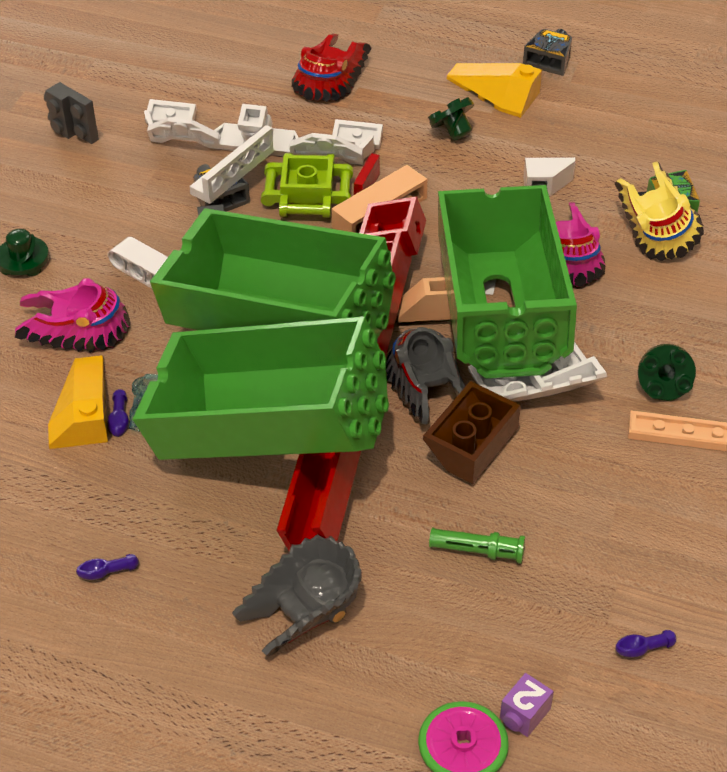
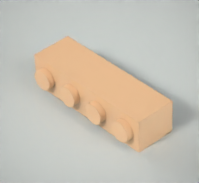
M408 165L394 171L387 177L331 208L332 228L359 233L367 206L370 203L416 196L419 203L427 199L428 179Z

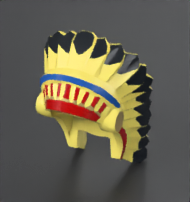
M658 161L652 164L660 187L645 193L643 196H639L634 185L621 178L615 182V186L619 191L618 197L622 202V208L625 209L626 218L629 220V225L633 230V238L636 239L635 245L640 248L642 254H646L650 260L657 258L659 261L667 258L672 260L675 257H684L688 251L693 250L694 245L700 244L701 236L704 235V225L700 215L691 207L686 195L680 193L678 187L674 185L668 173L663 171Z

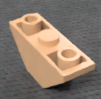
M445 277L423 278L407 291L401 298L397 313L398 322L451 319Z

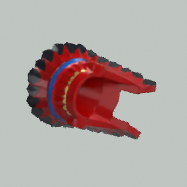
M332 33L315 47L304 46L301 51V59L297 65L298 69L292 78L291 87H293L294 92L304 96L307 100L315 99L316 101L323 100L328 102L330 99L337 101L339 98H344L346 94L351 93L354 82L357 81V77L361 74V68L365 67L364 61L368 59L367 54L372 49L370 44L351 42L348 50L342 51L339 48L332 47L337 42L339 35Z

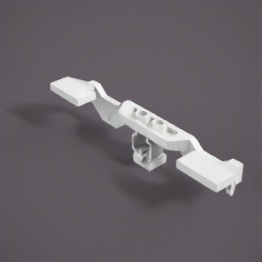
M150 99L148 108L144 111L145 121L148 124L147 133L151 142L164 143L171 139L194 141L207 148L229 151L237 149L266 125L272 127L273 124L271 116L267 114V107L242 104L238 124L223 123L215 130L194 121L197 111L196 104ZM335 119L332 135L311 133L300 138L294 130L272 128L274 152L270 155L283 156L285 153H293V155L327 156V154H335V157L350 164L363 165L366 157L373 153L375 149H380L383 124Z

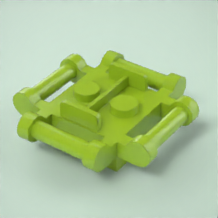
M285 153L283 155V163L270 162L265 165L264 174L266 181L265 189L261 193V203L265 206L279 203L280 217H287L288 214L323 215V218H330L331 204L338 205L352 197L350 194V179L353 177V167L349 164H335V154L322 156ZM281 175L280 190H274L276 177ZM333 176L340 177V191H332Z

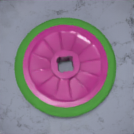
M465 701L447 703L432 711L424 720L418 737L421 756L433 772H497L506 759L509 747L508 735L501 720L486 707ZM458 740H468L469 743L460 744L458 743Z

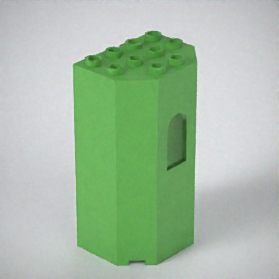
M546 185L500 187L499 192L494 195L487 194L484 188L438 191V238L457 358L465 364H471L477 369V373L484 378L544 375L552 368L551 364L561 356L563 358L567 357L574 351L577 303ZM492 279H501L508 282L511 287L514 307H509L507 302L487 303L484 284Z
M204 208L183 236L181 250H173L151 279L150 284L165 324L195 330L365 317L370 328L374 330L377 341L382 330L386 329L389 322V312L396 276L392 270L391 253L388 250L385 237Z
M365 317L173 332L156 367L158 379L157 381L149 382L132 420L158 460L354 452L373 449L377 436L381 433V423L384 414L388 411L389 407L386 356L380 350L375 332L370 328Z

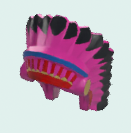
M569 202L573 219L570 221H557L556 225L571 284L580 287L586 283H591L593 280H599L601 275L605 274L606 265L604 255L600 250L598 227H591L585 221L575 203Z
M84 278L78 285L57 291L40 290L37 294H28L21 297L20 306L47 307L51 309V316L37 313L34 317L15 327V338L20 340L27 339L29 342L39 341L41 346L50 343L53 348L62 347L65 350L74 348L79 352L86 349L91 353L96 349L103 351L106 347H114L117 340H123V335L127 332V328L131 323L127 309L115 291L95 284L90 278Z

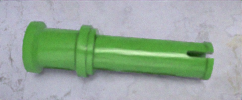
M432 527L429 547L488 554V558L491 560H496L498 557L513 559L517 563L522 564L525 536L520 535L519 538L500 536L499 532L490 533V536Z

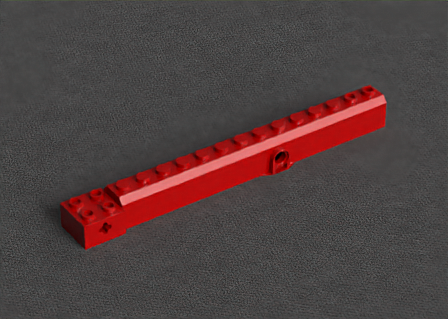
M417 196L368 204L359 232L361 234L386 238L387 247L391 253L392 270L396 276L389 312V322L386 329L382 330L377 339L380 350L385 353V356L389 348L412 255H418L426 224V218ZM361 451L299 454L276 530L288 551H290L292 544L300 545L304 538L312 539L317 534L322 538L332 536L338 541Z

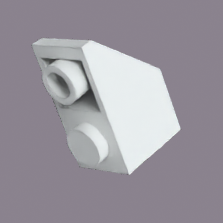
M575 157L525 158L524 186L546 185L549 196H552L573 180Z

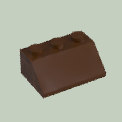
M470 381L423 435V440L447 472L474 484L518 429L521 405Z

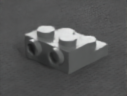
M61 82L45 90L44 101L49 109L47 118L54 132L61 134L67 139L77 135L90 144L99 140L92 100Z

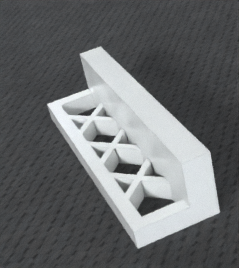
M268 125L263 127L190 186V194L209 204L216 200L274 152L272 127Z

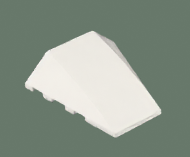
M575 342L574 351L567 357L563 358L561 356L551 364L552 368L544 375L484 378L477 373L475 367L472 365L468 367L469 372L478 385L514 402L574 390L607 377L606 371L594 356L587 359Z

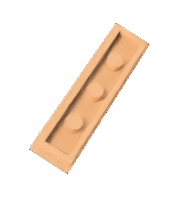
M631 411L628 439L727 451V423Z

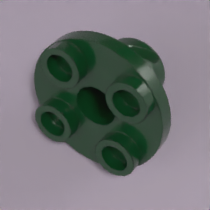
M469 97L462 100L458 98L447 104V110L442 113L439 110L428 116L432 128L445 125L453 140H460L472 132V126L465 113L474 107V103Z
M18 228L11 230L6 235V241L0 245V272L4 275L36 276L40 274L41 268L49 259V250L46 243L35 237L34 234H30L26 229Z
M660 344L652 347L642 356L638 365L637 375L641 387L651 398L674 400L692 389L696 377V367L690 354L682 347L674 344Z

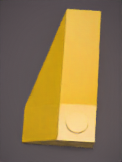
M456 63L447 74V80L465 91L472 90L478 94V99L482 101L488 100L492 102L494 108L498 111L521 118L540 93L542 70L522 63Z
M103 355L74 359L48 423L49 449L108 442Z

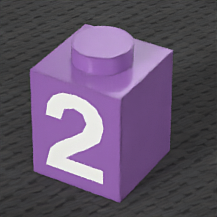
M525 673L502 700L500 719L512 731H519L528 737L550 711L554 691Z

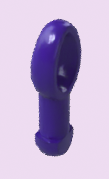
M121 389L113 393V412L109 414L107 421L110 433L116 437L122 436L129 426V417L125 412L127 394Z
M128 554L126 557L109 561L100 558L91 559L80 564L76 569V574L83 579L97 580L109 573L127 569L129 571L137 568L139 560L134 554Z
M665 630L661 634L649 637L636 634L627 635L617 642L615 650L624 657H639L648 650L667 646V648L672 647L676 644L677 638L676 634L671 630Z

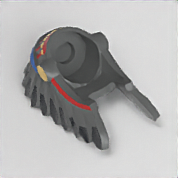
M425 327L404 331L393 343V348L389 351L386 359V379L392 383L391 389L397 391L398 397L402 399L403 404H408V410L412 411L414 417L419 418L421 424H427L429 419L428 387L441 386L450 382L457 396L465 387L459 374L458 363L453 357L454 347L451 338H444L441 333Z
M317 534L312 539L304 538L300 545L292 544L289 553L282 554L280 562L272 565L269 572L261 576V584L252 586V593L243 598V604L236 607L232 614L241 622L260 617H270L280 606L284 614L291 618L294 624L263 648L262 652L266 656H270L276 653L282 646L291 643L307 631L328 621L336 623L344 618L346 607L356 598L358 585L361 582L362 572L359 561L351 547L345 546L342 541L337 542L332 536L322 538Z

